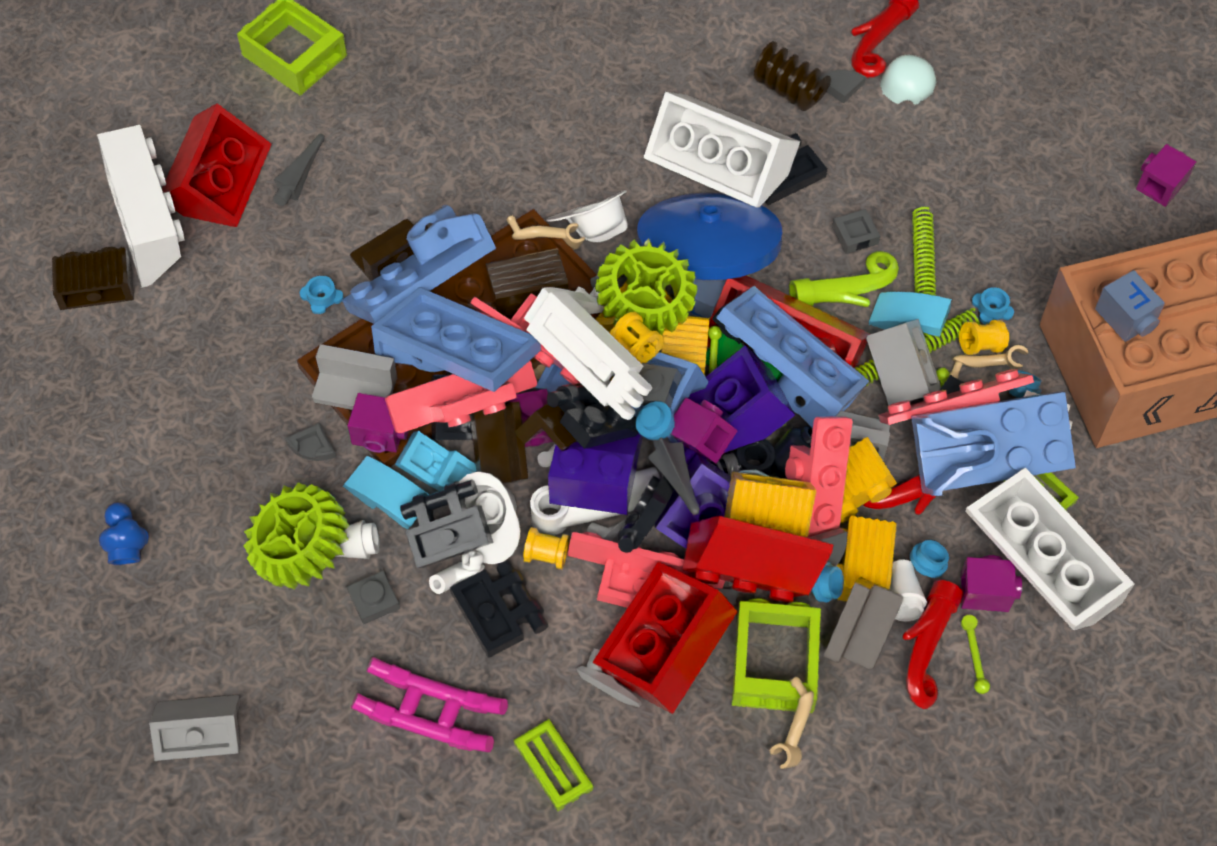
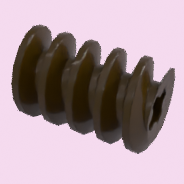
M772 41L768 43L757 60L754 69L755 80L758 83H765L766 88L775 90L778 96L786 97L789 103H797L800 110H809L825 95L830 86L831 77L826 75L819 81L820 69L815 68L808 74L809 62L804 61L797 67L799 62L798 55L794 54L786 60L788 55L787 48L780 49L776 54L777 42Z

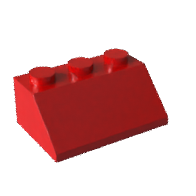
M216 103L194 116L165 180L166 185L162 187V192H170L175 211L184 217L237 227L272 144Z
M717 516L691 523L682 570L695 573L694 579L703 583L718 584L720 579L732 582V589L736 591L756 593V589L769 591V598L793 602L794 597L810 594L832 554L834 544Z
M657 562L592 663L640 697L673 714L738 611L719 590L663 563Z

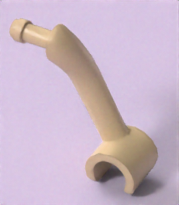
M511 215L507 218L508 224H510L514 231L512 238L516 240L537 237L561 238L575 250L581 246L585 237L574 239L570 236V233H573L578 228L576 223L569 224L566 229L548 226H531L520 229L515 216Z
M1015 345L1004 354L983 356L958 355L953 358L955 364L949 376L952 375L958 379L962 365L980 368L1007 364L1011 368L1018 369L1023 367V365L1012 360V352L1018 351L1021 354H1028V350L1022 345Z
M798 677L791 680V685L795 687L801 698L799 699L785 743L774 745L770 750L771 755H776L783 750L786 751L787 761L780 766V769L794 767L801 761L802 754L798 743L814 700L813 691L808 692Z

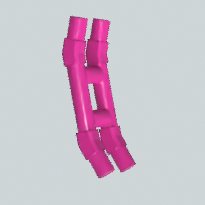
M372 657L366 672L383 679L384 682L395 687L407 690L399 710H397L395 707L380 701H374L357 693L352 702L351 709L369 716L368 718L390 727L395 726L429 737L458 749L487 753L492 750L494 745L492 736L477 734L473 731L453 726L461 706L463 709L477 713L504 715L508 708L507 699L488 696L487 694L471 690L466 691L413 674L411 671ZM422 694L446 701L438 722L414 715Z

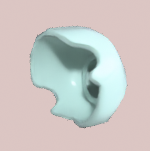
M903 55L893 60L884 71L880 81L883 94L897 104L904 100L912 101L914 105L918 104L920 101L931 96L936 85L933 67L928 61L913 55Z

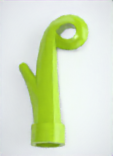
M877 251L871 253L866 259V266L870 274L821 280H810L809 278L791 280L789 283V295L811 306L814 303L825 302L848 303L868 307L870 300L858 295L883 288L892 283L899 271L898 262L890 253ZM876 263L885 264L887 269L878 267Z

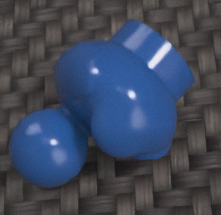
M121 502L113 503L105 511L104 518L109 527L99 535V544L108 553V564L138 563L141 561L140 550L148 543V532L132 519V511L128 505Z

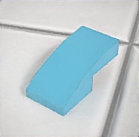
M883 292L878 297L869 320V325L886 330L918 319L923 333L940 337L951 308V299L914 292Z
M420 431L412 433L395 463L397 467L438 491L444 490L446 484L454 481L459 482L467 474L476 472V464L456 450L448 451Z
M366 456L343 485L345 489L372 509H375L377 506L407 530L415 522L417 516L405 520L401 514L400 505L411 502L414 496L425 492L398 472L369 456Z

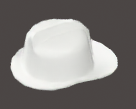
M623 190L601 202L556 214L547 218V222L567 219L570 224H578L576 231L581 237H585L586 240L591 242L606 241L626 231L628 228V222L620 196L627 191Z
M475 472L467 474L459 483L473 479L476 483L478 494L465 498L466 508L482 505L493 540L492 544L473 551H478L482 554L483 563L492 565L502 563L513 555L520 539L521 531L516 514L517 505L515 497L509 488L504 486L498 478L490 473Z

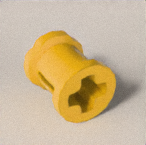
M992 320L989 324L982 325L976 322H966L960 328V346L967 355H975L980 350H990L993 353L1003 352L1009 343V331L1002 320Z
M531 527L525 542L524 562L530 563L532 560L555 564L556 569L562 570L568 554L570 535L563 534L562 537L539 533L537 528Z

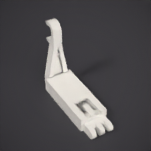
M579 286L576 291L554 287L543 288L524 317L529 323L526 330L604 406L610 405L621 417L631 420L635 414V410L631 406L639 408L644 401L641 395L647 396L652 390V386L639 374L644 366L590 315L601 313L605 307L598 305V292H596L595 287L590 295Z

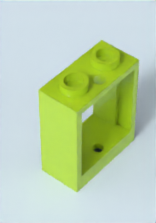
M277 0L275 3L270 4L264 12L252 22L247 23L237 33L242 56L300 96L347 56L343 33L294 0ZM289 25L315 42L290 65L264 47Z
M760 598L740 601L736 627L732 706L796 712L799 699L801 698L795 687L791 685V681L746 677L748 628L750 622L808 628L805 683H801L808 692L813 691L814 693L810 713L814 712L818 693L821 608L811 607L803 602H792L788 605L771 604L768 600Z

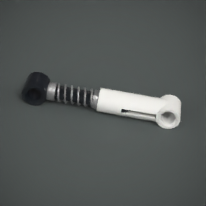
M763 439L732 450L730 454L722 455L717 464L712 461L710 463L731 476L732 472H740L741 470H758L771 477L775 460V449L770 442ZM757 460L762 464L754 466L749 464L747 461ZM655 467L636 471L628 513L634 510L652 476L661 478L662 473L660 470L657 471ZM549 486L537 489L530 500L531 523L533 527L537 528L539 533L553 536L562 533L567 527L621 515L549 504ZM547 508H554L558 510V512L553 515H547L542 513V511Z

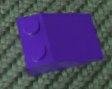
M746 345L706 376L708 384L705 389L691 393L688 399L699 405L703 400H706L723 411L721 418L737 430L724 453L766 439L795 416L771 369ZM683 445L686 465H689L698 453Z
M638 432L634 437L586 449L578 442L564 451L555 445L548 474L549 504L627 515L643 436Z
M698 454L695 455L687 469L699 506V513L693 515L674 489L665 509L654 524L657 530L684 548H687L691 523L717 516L724 517L731 476Z

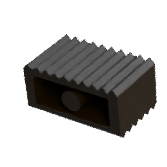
M104 247L97 252H68L60 257H52L53 295L60 310L134 300L132 264L126 248Z
M558 248L486 263L487 282L494 307L502 315L514 316L531 293L538 297L543 288L554 287L568 290V279L566 278Z

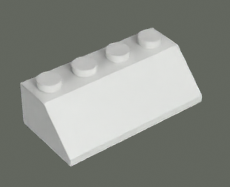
M665 92L643 158L754 207H760L789 175L800 141L691 96Z
M136 125L97 134L110 190L141 287L143 288L152 285L181 257L178 242L185 241L179 219L172 221L170 215L175 213L170 192L163 193L161 186L166 185L162 167L160 164L153 165L152 159L157 158L152 138L145 139L141 126Z
M1026 467L968 506L965 510L1073 630L1097 623L1120 606L1134 586L1132 580Z

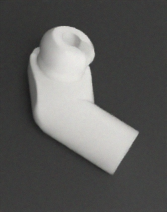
M473 550L465 552L462 555V562L456 563L431 576L429 585L432 591L441 594L449 590L450 587L483 571L485 566L482 564V554Z

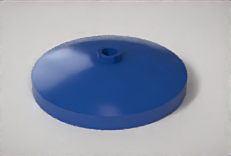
M693 193L666 199L649 208L638 222L637 243L641 247L644 246L645 241L650 239L652 247L658 248L664 242L666 252L670 253L678 249V261L688 259L689 267L687 271L695 272V279L724 280L755 273L771 264L781 251L782 226L776 215L763 205L754 207L727 194Z

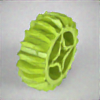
M634 239L630 242L628 248L620 244L616 248L615 254L609 253L605 258L604 264L599 267L597 274L599 279L596 280L595 284L596 292H598V305L605 306L603 310L604 318L615 316L613 322L615 327V324L625 314L636 312L642 316L643 324L650 330L659 332L661 335H663L665 329L672 333L676 330L678 323L683 324L688 318V312L694 308L697 285L693 284L696 278L695 272L687 271L689 267L688 259L677 260L679 255L678 249L668 253L665 251L666 246L664 242L656 248L652 247L650 239L644 242V246L640 247ZM625 274L628 278V287L625 292L621 293L617 279ZM669 284L675 296L671 303H668L665 299L666 293L664 292L665 287Z
M298 482L294 489L283 486L281 495L270 493V502L268 504H259L261 511L258 516L249 517L253 527L244 531L249 540L243 547L249 554L247 560L261 578L268 580L274 586L283 587L285 585L287 588L295 590L299 583L309 587L313 576L323 579V570L326 567L335 568L332 560L335 556L344 555L342 548L339 546L349 540L344 530L350 526L344 517L346 512L335 501L336 498L318 486L311 484L307 487Z

